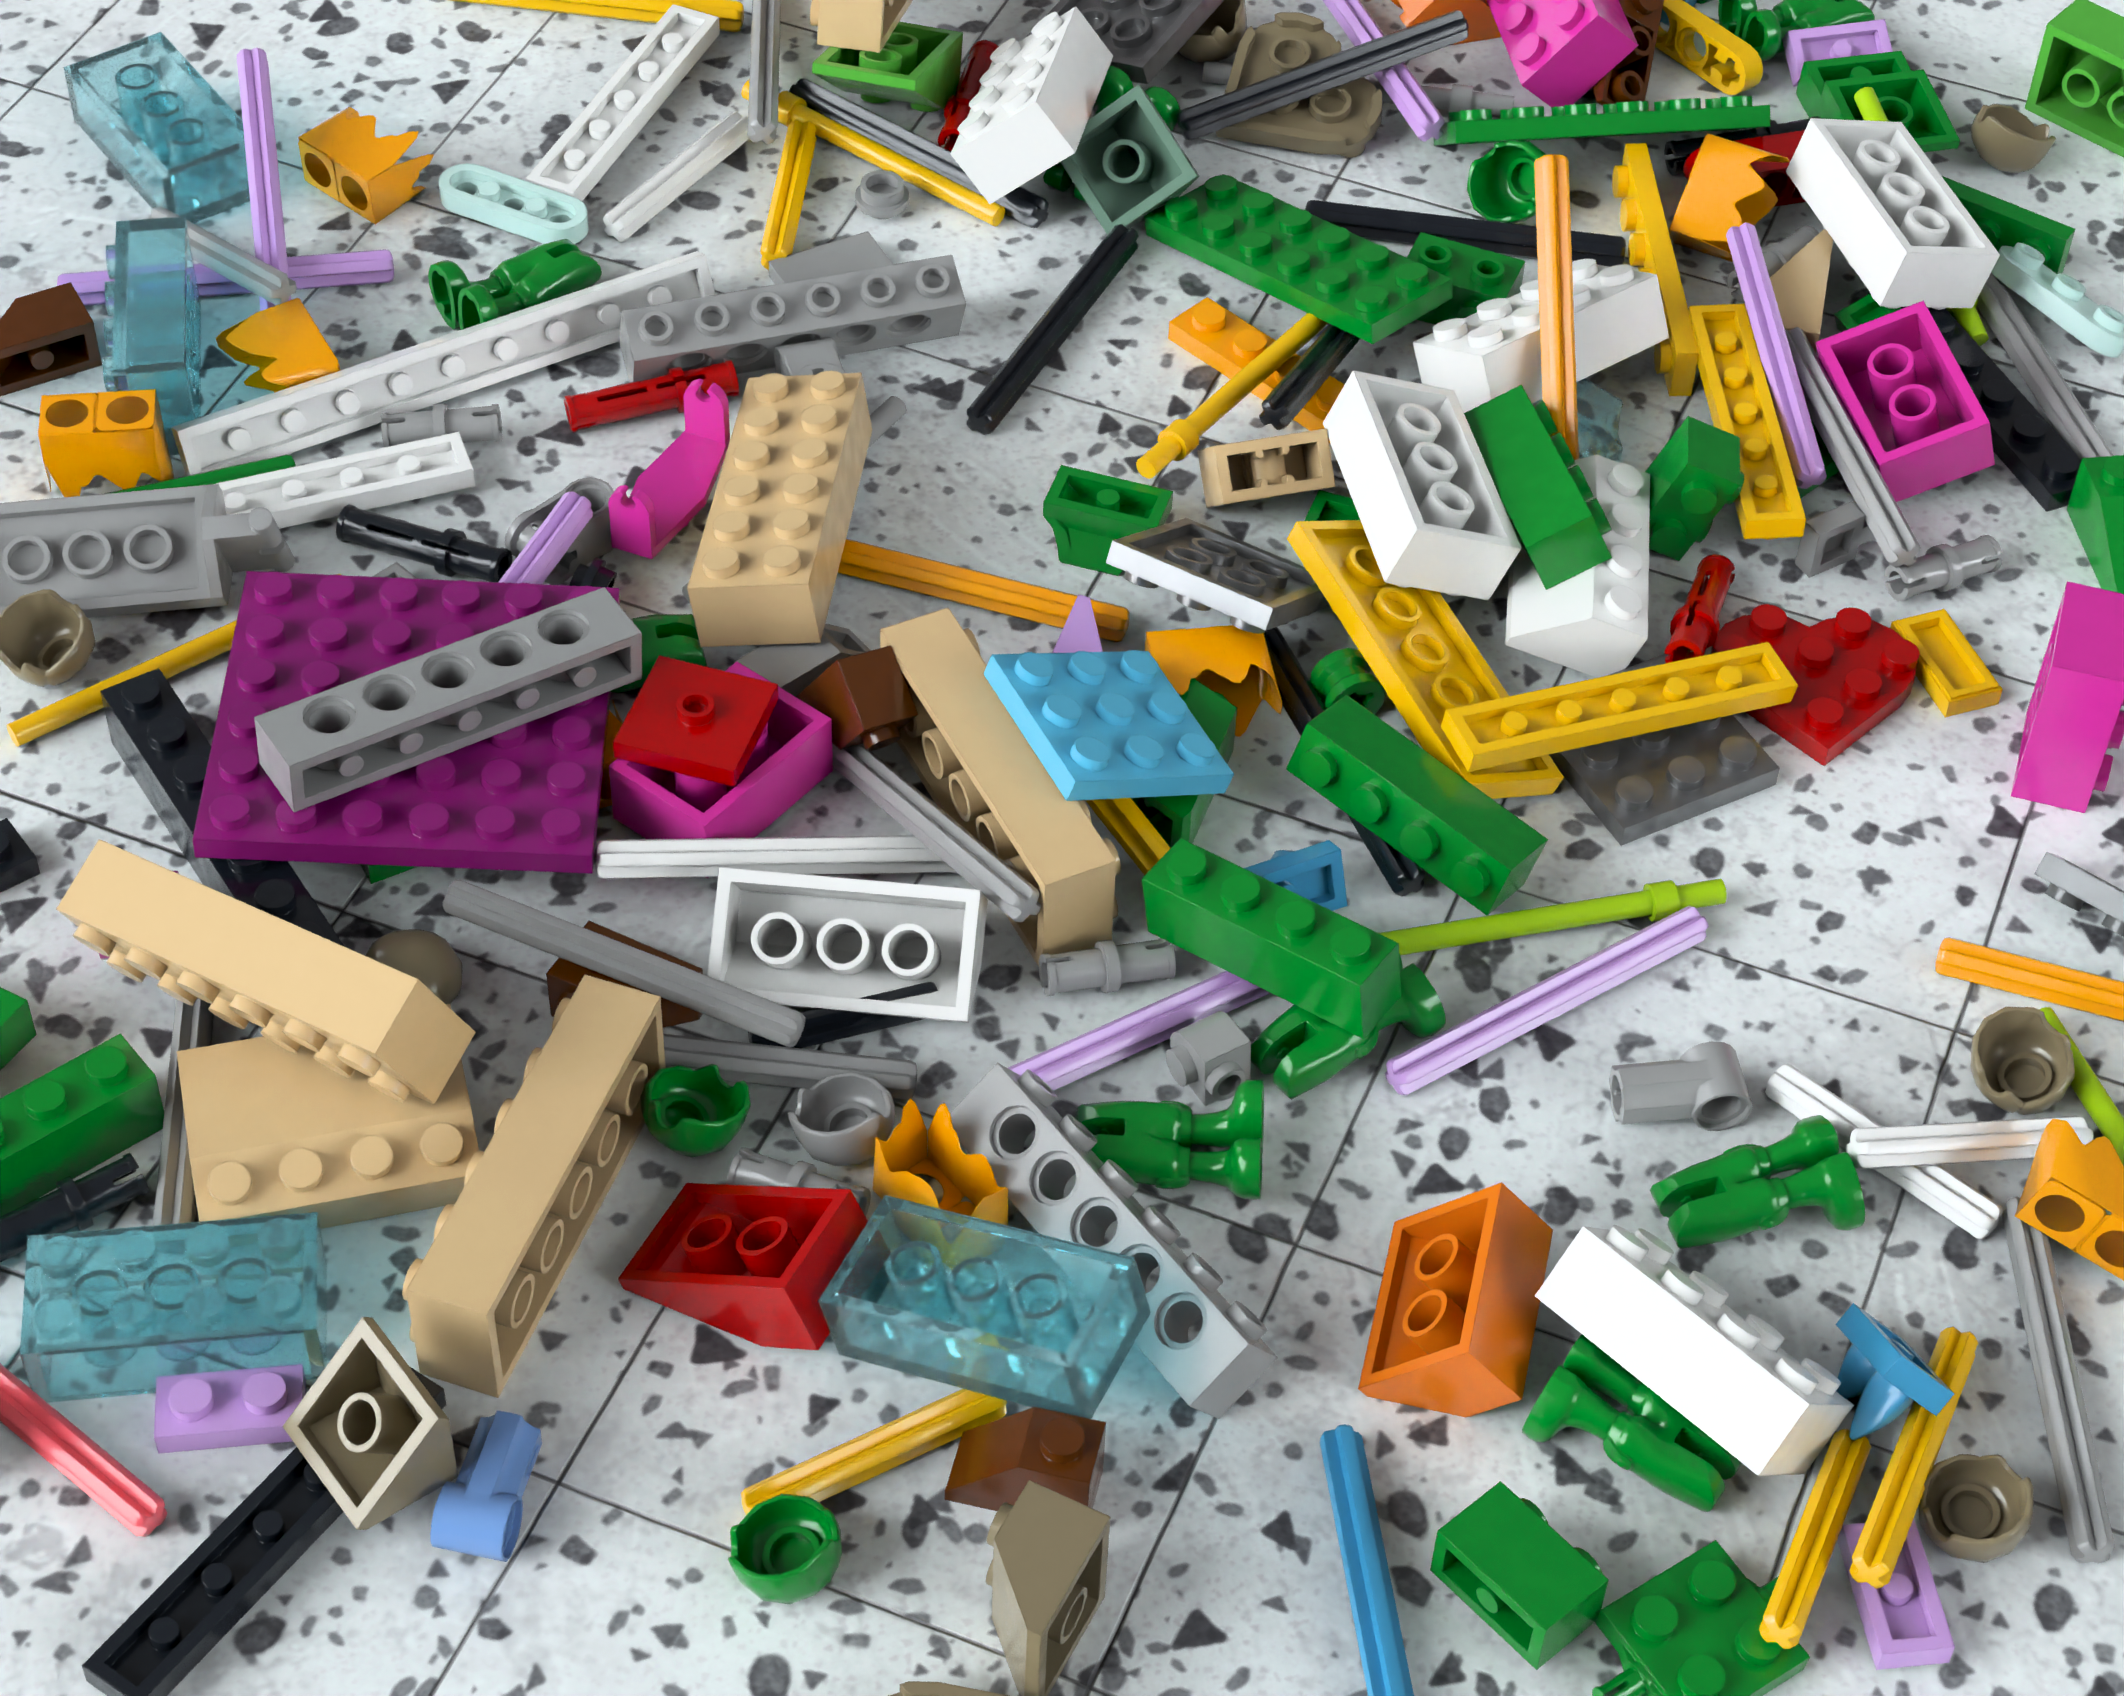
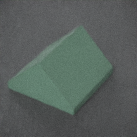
M1139 84L1090 118L1076 152L1061 161V164L1106 234L1115 225L1122 224L1129 229L1144 221L1145 215L1164 206L1168 200L1179 197L1199 177V174L1145 90Z

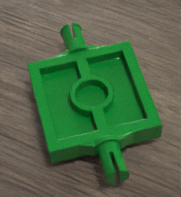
M1715 1540L1600 1610L1595 1624L1618 1652L1623 1672L1601 1686L1592 1689V1696H1763L1803 1671L1810 1656L1800 1643L1790 1649H1783L1777 1642H1766L1762 1638L1759 1627L1778 1577L1761 1587L1757 1586L1746 1578Z

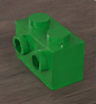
M1420 232L1407 256L1410 260L1422 263L1428 268L1452 278L1453 298L1416 320L1436 325L1448 319H1464L1477 313V306L1485 301L1509 298L1521 292L1520 286L1522 285L1525 261L1423 232Z
M1687 416L1645 471L1650 474L1649 549L1680 561L1694 542L1700 543L1705 539L1710 531L1714 517L1725 504L1731 505L1741 492L1744 474L1740 472V437Z
M1501 1481L1437 1531L1430 1568L1433 1574L1536 1670L1596 1622L1609 1581L1603 1575L1596 1560L1588 1552L1579 1547L1571 1546L1549 1526L1546 1517L1533 1502L1525 1498L1520 1499Z

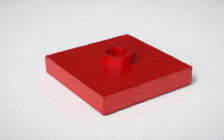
M659 655L613 740L614 757L735 787L779 700L778 684Z

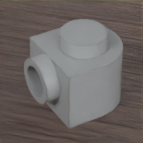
M1218 1011L1171 1034V1049L1167 1050L1165 1055L1168 1068L1175 1081L1182 1087L1189 1085L1204 1106L1217 1100L1223 1101L1233 1097L1237 1087L1245 1080L1250 1079L1251 1041L1227 1013Z

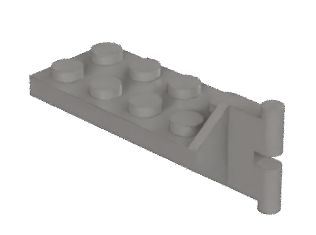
M219 484L0 503V614L20 596L43 589H51L66 601L78 604L87 618L226 606L229 601L233 572L266 569L286 572L293 567L295 562L294 556L271 512L266 508L258 507L250 513L227 515L223 491Z

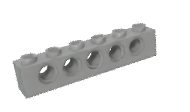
M946 255L622 310L619 343L629 383L668 375V369L680 366L683 371L722 363L726 360H732L736 374L774 368V351L776 346L831 337L835 341L839 356L957 336L960 332L966 301L953 255Z
M605 587L254 717L259 764L292 811L297 812L642 679V632Z
M996 1063L950 1113L953 1129L957 1132L960 1144L969 1154H983L987 1158L997 1185L1008 1188V1199L1190 1407L1220 1419L1278 1358L1261 1339L1267 1331L1266 1327L1242 1303L1235 1301L1230 1305L1217 1290L1223 1283L1220 1275L1197 1254L1192 1253L1187 1257L1174 1243L1181 1235L1175 1225L1155 1207L1150 1205L1145 1210L1132 1196L1139 1188L1136 1182L1112 1160L1108 1159L1103 1163L1091 1149L1097 1143L1096 1138L1072 1115L1067 1114L1064 1118L1060 1116L1051 1106L1057 1095L1038 1075L1029 1069L1022 1075H1019ZM1035 1130L1033 1143L1024 1151L1026 1138ZM1076 1174L1074 1188L1064 1197L1066 1183ZM1117 1220V1231L1114 1237L1104 1245V1236L1107 1228ZM1159 1266L1160 1275L1158 1282L1152 1290L1146 1293L1147 1278ZM1202 1314L1203 1324L1199 1334L1193 1340L1188 1341V1329L1191 1322L1198 1315Z

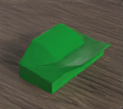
M1061 465L1043 502V516L1053 528L1059 561L1106 574L1120 575L1123 570L1106 563L1112 540L1164 525L1172 509L1173 491Z

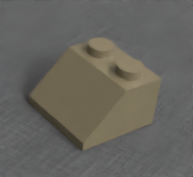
M1030 1480L1015 1504L1003 1503L991 1523L987 1535V1544L993 1546L994 1549L993 1559L986 1575V1584L992 1586L991 1618L1019 1696H1048L1105 1597L1111 1517Z

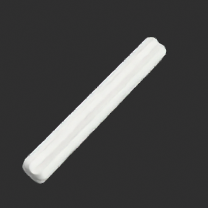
M738 112L730 113L607 212L603 218L606 225L604 228L606 234L609 237L614 236L618 241H626L749 140L747 136L748 117L743 118Z
M1790 1064L1780 1066L1768 1081L1765 1091L1768 1098L1801 1120L1814 1115L1825 1117L1831 1122L1837 1133L1839 1146L1845 1150L1846 1144L1850 1142L1851 1132L1855 1129L1883 1127ZM1941 1165L1875 1168L1877 1172L1976 1239H1985L2000 1221L2003 1210L1999 1204Z
M2080 1116L1857 1128L1851 1132L1850 1142L1846 1144V1152L1851 1156L1854 1166L1859 1169L2034 1159L2041 1136L2052 1119L2067 1121L2076 1132L2081 1143L2085 1145L2093 1140V1130L2088 1129L2085 1119Z

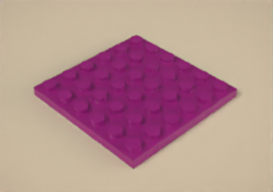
M247 571L192 839L195 857L592 874L611 691L297 812L292 811L259 764L254 717L603 587ZM605 587L620 605L619 588Z

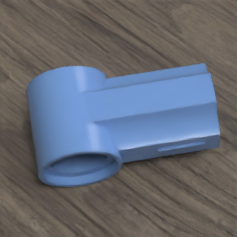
M496 1411L495 1415L480 1418L456 1483L447 1481L439 1493L431 1522L430 1541L432 1547L502 1562L508 1561L513 1553L520 1532L523 1514L522 1496L542 1445L540 1429L531 1426L521 1415L504 1411Z

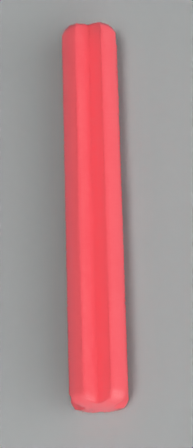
M0 1363V1421L136 1536L146 1537L157 1526L163 1524L167 1517V1510L164 1508V1500Z

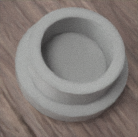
M876 170L862 178L861 184L855 192V202L858 209L863 213L876 219H889L902 213L908 207L909 191L898 174L888 170Z

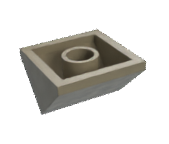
M362 1317L282 1426L356 1530H367L444 1486L447 1481H452L458 1477L449 1418L372 1317Z

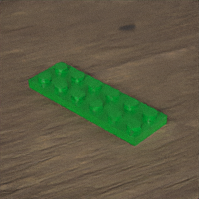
M1752 95L1705 99V108H1701L1700 98L1654 102V111H1649L1648 101L1617 102L1615 104H1603V114H1597L1596 103L1551 107L1552 116L1545 117L1544 106L1500 110V119H1492V109L1460 110L1459 112H1448V122L1444 123L1441 127L1444 133L1438 140L1434 139V146L1507 142L1508 140L1534 141L1770 127V105L1752 106Z
M1222 174L1211 177L1205 184L1183 196L1168 200L1164 206L1144 216L1147 236L1306 313H1311L1317 318L1371 344H1375L1453 298L1452 278L1434 271L1422 263H1417L1397 254L1383 245H1378L1349 232L1346 228L1336 226L1312 215L1306 210L1299 209L1277 199L1269 193L1262 192L1240 182L1229 175Z

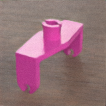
M696 379L691 382L683 396L685 431L637 478L629 498L626 495L627 485L617 487L609 498V519L613 548L653 559L706 505L724 462L730 442L728 398L723 389L716 383H712L707 390L709 394L707 395L701 389L702 379Z

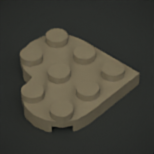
M1299 12L1275 14V21L1262 24L1255 30L1250 26L1244 33L1237 48L1225 94L1341 52V43L1339 40L1336 42L1335 38L1324 30V22L1319 18ZM1362 77L1216 131V137L1313 154L1341 155L1347 158L1357 157L1364 152L1366 143L1375 136L1381 124L1382 92L1380 89L1377 90L1373 83Z

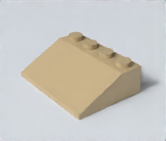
M264 1036L176 1051L198 1217L208 1250L442 1207L447 1204L453 1205L464 1188L467 1167L472 1156L479 1148L461 1059L435 1104H432L410 1093L404 1102L395 1100L368 1084L367 1081L370 1076L356 1069L350 1078L345 1077L315 1060L313 1057L316 1051L301 1045L298 1052L293 1053L276 1045Z

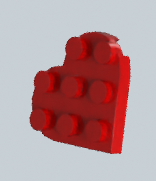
M1770 604L1759 605L1752 610L1751 615H1743L1725 623L1719 630L1718 637L1712 645L1710 654L1765 642L1770 643L1798 684V687L1791 702L1747 711L1746 713L1823 766L1901 707L1911 694L1916 666L1920 656L1919 649L1915 644L1904 640L1893 629L1872 620L1868 613L1859 608H1844L1837 613L1836 618H1828L1809 627L1787 617L1781 608Z

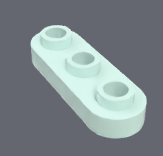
M466 163L452 166L446 169L439 177L441 203L450 212L543 244L561 239H568L573 244H576L588 234L587 208L582 201L575 197L477 164Z
M2016 243L2014 247L2002 246L1999 249L1998 253L2000 256L1991 271L1997 279L2087 347L2109 357L2115 358L2121 355L2124 350V315L2106 305H2097L2084 295L2086 288L2079 281L2065 274H2056L2043 264L2045 261L2044 256L2033 247L2023 243Z

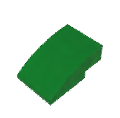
M1902 51L1806 61L1803 63L1796 95L1809 118L1819 116L1821 119L1863 120L1854 100V95L1864 87H1872L1888 121L1902 122L1923 152L1958 148L1960 139L1924 69L1911 71Z

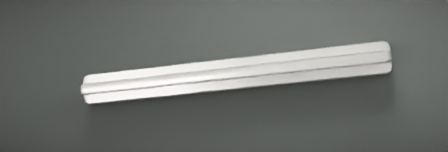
M914 835L601 840L597 843L594 854L595 870L597 876L602 879L718 877L719 867L804 875L957 873Z

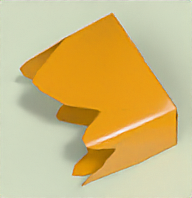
M348 107L298 137L304 179L376 225L425 189L423 186H412L418 179L419 172L431 163L434 154H427L394 165L417 139L419 131H409L398 136L388 135L377 138L375 137L376 117L373 115L359 116L358 111Z
M1707 133L1669 228L1673 243L1733 262L1726 238L1728 229L1732 226L1739 227L1745 222L1755 225L1778 202L1775 192L1756 173L1750 163L1754 161L1790 162L1789 159Z
M295 298L256 312L247 319L222 331L216 337L218 347L234 360L260 368L244 381L246 386L267 389L275 393L340 371L338 359L323 335L319 332V328L300 298Z
M156 389L42 395L38 437L50 492V474L64 497L80 496L81 488L86 487L96 475L105 477L122 489L135 487L141 473H146L158 481L174 479Z
M1233 625L1146 632L1145 651H1149L1156 660L1158 666L1178 694L1183 695L1187 692L1190 680L1194 678L1210 690L1222 694L1232 705L1237 707L1235 736L1241 737L1246 732L1262 700L1267 701L1277 713L1281 714L1282 699L1264 633L1247 632Z
M910 1098L903 1107L901 1123L897 1124L891 1137L887 1141L880 1140L877 1136L875 1137L873 1191L952 1274H955L1008 1239V1188L997 1185L992 1168L983 1154H965L961 1150L957 1132L953 1129L951 1115L945 1103L939 1105L928 1129L927 1157V1129L916 1103ZM914 1174L929 1175L941 1184L943 1198L939 1204L932 1187L925 1180ZM966 1196L971 1202H961V1200ZM954 1218H968L957 1237L953 1238L947 1230L945 1222Z
M2052 1119L2041 1136L2015 1217L2124 1281V1166L2111 1141L2105 1136L2097 1137L2085 1145L2081 1143L2076 1132L2067 1121ZM2105 1209L2110 1211L2111 1214L2107 1215Z

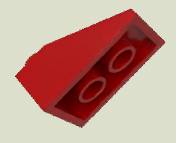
M686 1183L621 1273L618 1281L623 1289L759 1346L819 1350L883 1253V1249L851 1189Z

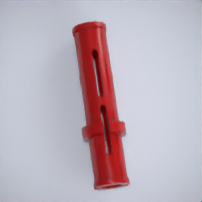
M981 40L972 45L967 64L957 86L956 94L948 99L944 108L946 121L938 136L939 146L945 144L943 148L952 151L960 134L957 129L970 112L969 102L979 92L982 85L979 80L989 69L992 63L990 56L999 47L997 44L988 40Z
M726 360L722 363L683 371L679 366L668 369V375L620 384L592 392L564 396V406L571 432H578V430L672 409H677L678 413H683L684 393L691 382L696 379L703 380L701 389L707 395H709L707 390L712 383H716L723 389L727 397L739 396V383L732 360Z
M1718 554L1708 555L1699 563L1697 574L1688 592L1686 602L1683 607L1676 611L1671 620L1670 633L1672 637L1664 651V654H1668L1665 658L1666 663L1703 656L1706 649L1711 647L1716 641L1720 628L1718 617L1724 606L1730 585L1735 579V574H1732V571L1735 570L1734 564L1725 556Z

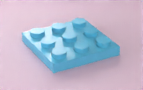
M1149 651L1026 652L1022 654H992L983 673L1066 801L1222 794L1226 792L1234 773Z

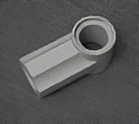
M1711 1041L1698 1044L1688 1049L1681 1055L1679 1060L1614 1065L1611 1067L1609 1077L1611 1108L1615 1121H1620L1621 1124L1693 1118L1694 1123L1701 1129L1721 1131L1741 1124L1749 1117L1752 1111L1751 1098L1736 1051L1731 1045L1724 1042Z

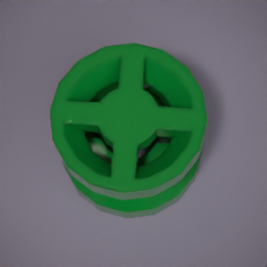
M1345 648L1336 650L1322 658L1311 672L1310 682L1320 698L1325 700L1324 705L1326 709L1345 695H1348L1375 714L1384 703L1386 695L1378 678L1370 674V666L1358 649Z

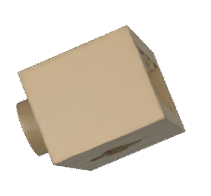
M1327 428L1216 445L1197 450L1206 508L1336 487Z

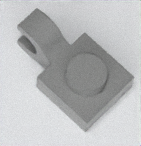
M1855 500L1827 512H1819L1806 520L1804 535L1800 539L1795 564L1809 578L1855 559L1859 545L1869 541H1876L1865 520L1866 515L1859 509Z

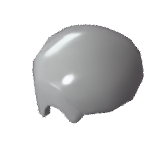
M852 1071L827 1076L810 1089L801 1088L797 1094L796 1110L788 1112V1117L797 1140L813 1159L833 1166L857 1165L874 1157L876 1136L880 1140H888L894 1125L895 1106L891 1093L875 1078Z

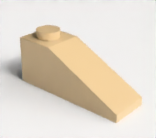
M1823 229L1770 277L1784 328L1788 331L1796 327L1802 329L1815 354V342L1819 341L1833 245V239L1826 229Z

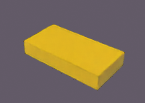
M1945 609L1892 621L1890 628L1897 632L1904 640L1915 644L1919 649L1920 656L1915 676L1944 717L1999 704L2003 690Z

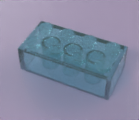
M162 32L63 67L75 122L151 208L162 206L196 224L203 219L250 202L243 120Z
M186 217L116 221L115 245H106L109 279H114V281L105 282L106 308L108 316H113V318L104 319L103 322L106 350L108 354L112 353V356H104L102 359L105 389L107 392L156 389L170 455H179L171 427L201 417V301Z
M887 1195L879 1203L818 1300L839 1355L1021 1405L1039 1407L1092 1419L1151 1313L1135 1257Z
M317 1212L28 1236L20 1357L30 1388L46 1402L156 1393V1377L296 1364H303L306 1380L317 1379L327 1366V1260Z

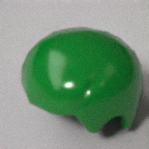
M1508 140L1507 142L1495 143L1494 147L1486 155L1474 160L1469 168L1467 193L1473 209L1487 221L1504 223L1522 222L1535 216L1534 162L1537 158L1546 154L1530 141Z
M709 1064L695 1070L679 1065L658 1069L645 1085L640 1096L642 1115L651 1135L663 1146L691 1158L722 1151L740 1131L751 1107L747 1083L741 1080L734 1086L728 1085L721 1078L718 1067L715 1064Z
M780 1494L756 1504L738 1525L732 1526L730 1530L731 1557H728V1561L739 1581L763 1601L792 1604L815 1596L831 1582L840 1563L842 1542L838 1521L830 1509L824 1508L821 1503L811 1497Z

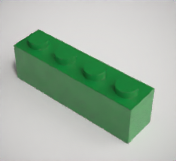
M1521 384L1464 413L1506 513L1546 590L1612 558L1602 535L1612 531L1611 526L1597 498L1587 503L1585 502L1594 496L1579 465L1567 469L1576 463L1561 432L1550 437V435L1558 432L1543 400L1532 405Z
M1348 695L1342 697L1307 723L1286 767L1287 771L1412 862H1415L1419 867L1486 916L1525 884L1548 841L1542 834Z
M1182 838L1142 878L1148 932L1362 1039L1369 1034L1401 997L1398 942Z
M121 1033L0 1098V1217L56 1189V1182L68 1176L74 1179L163 1129L164 1109L156 1075Z

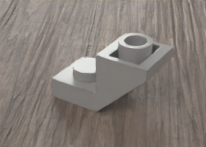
M825 623L821 643L761 645L735 660V662L741 663L770 682L778 684L780 688L796 697L836 660L871 650L849 629Z

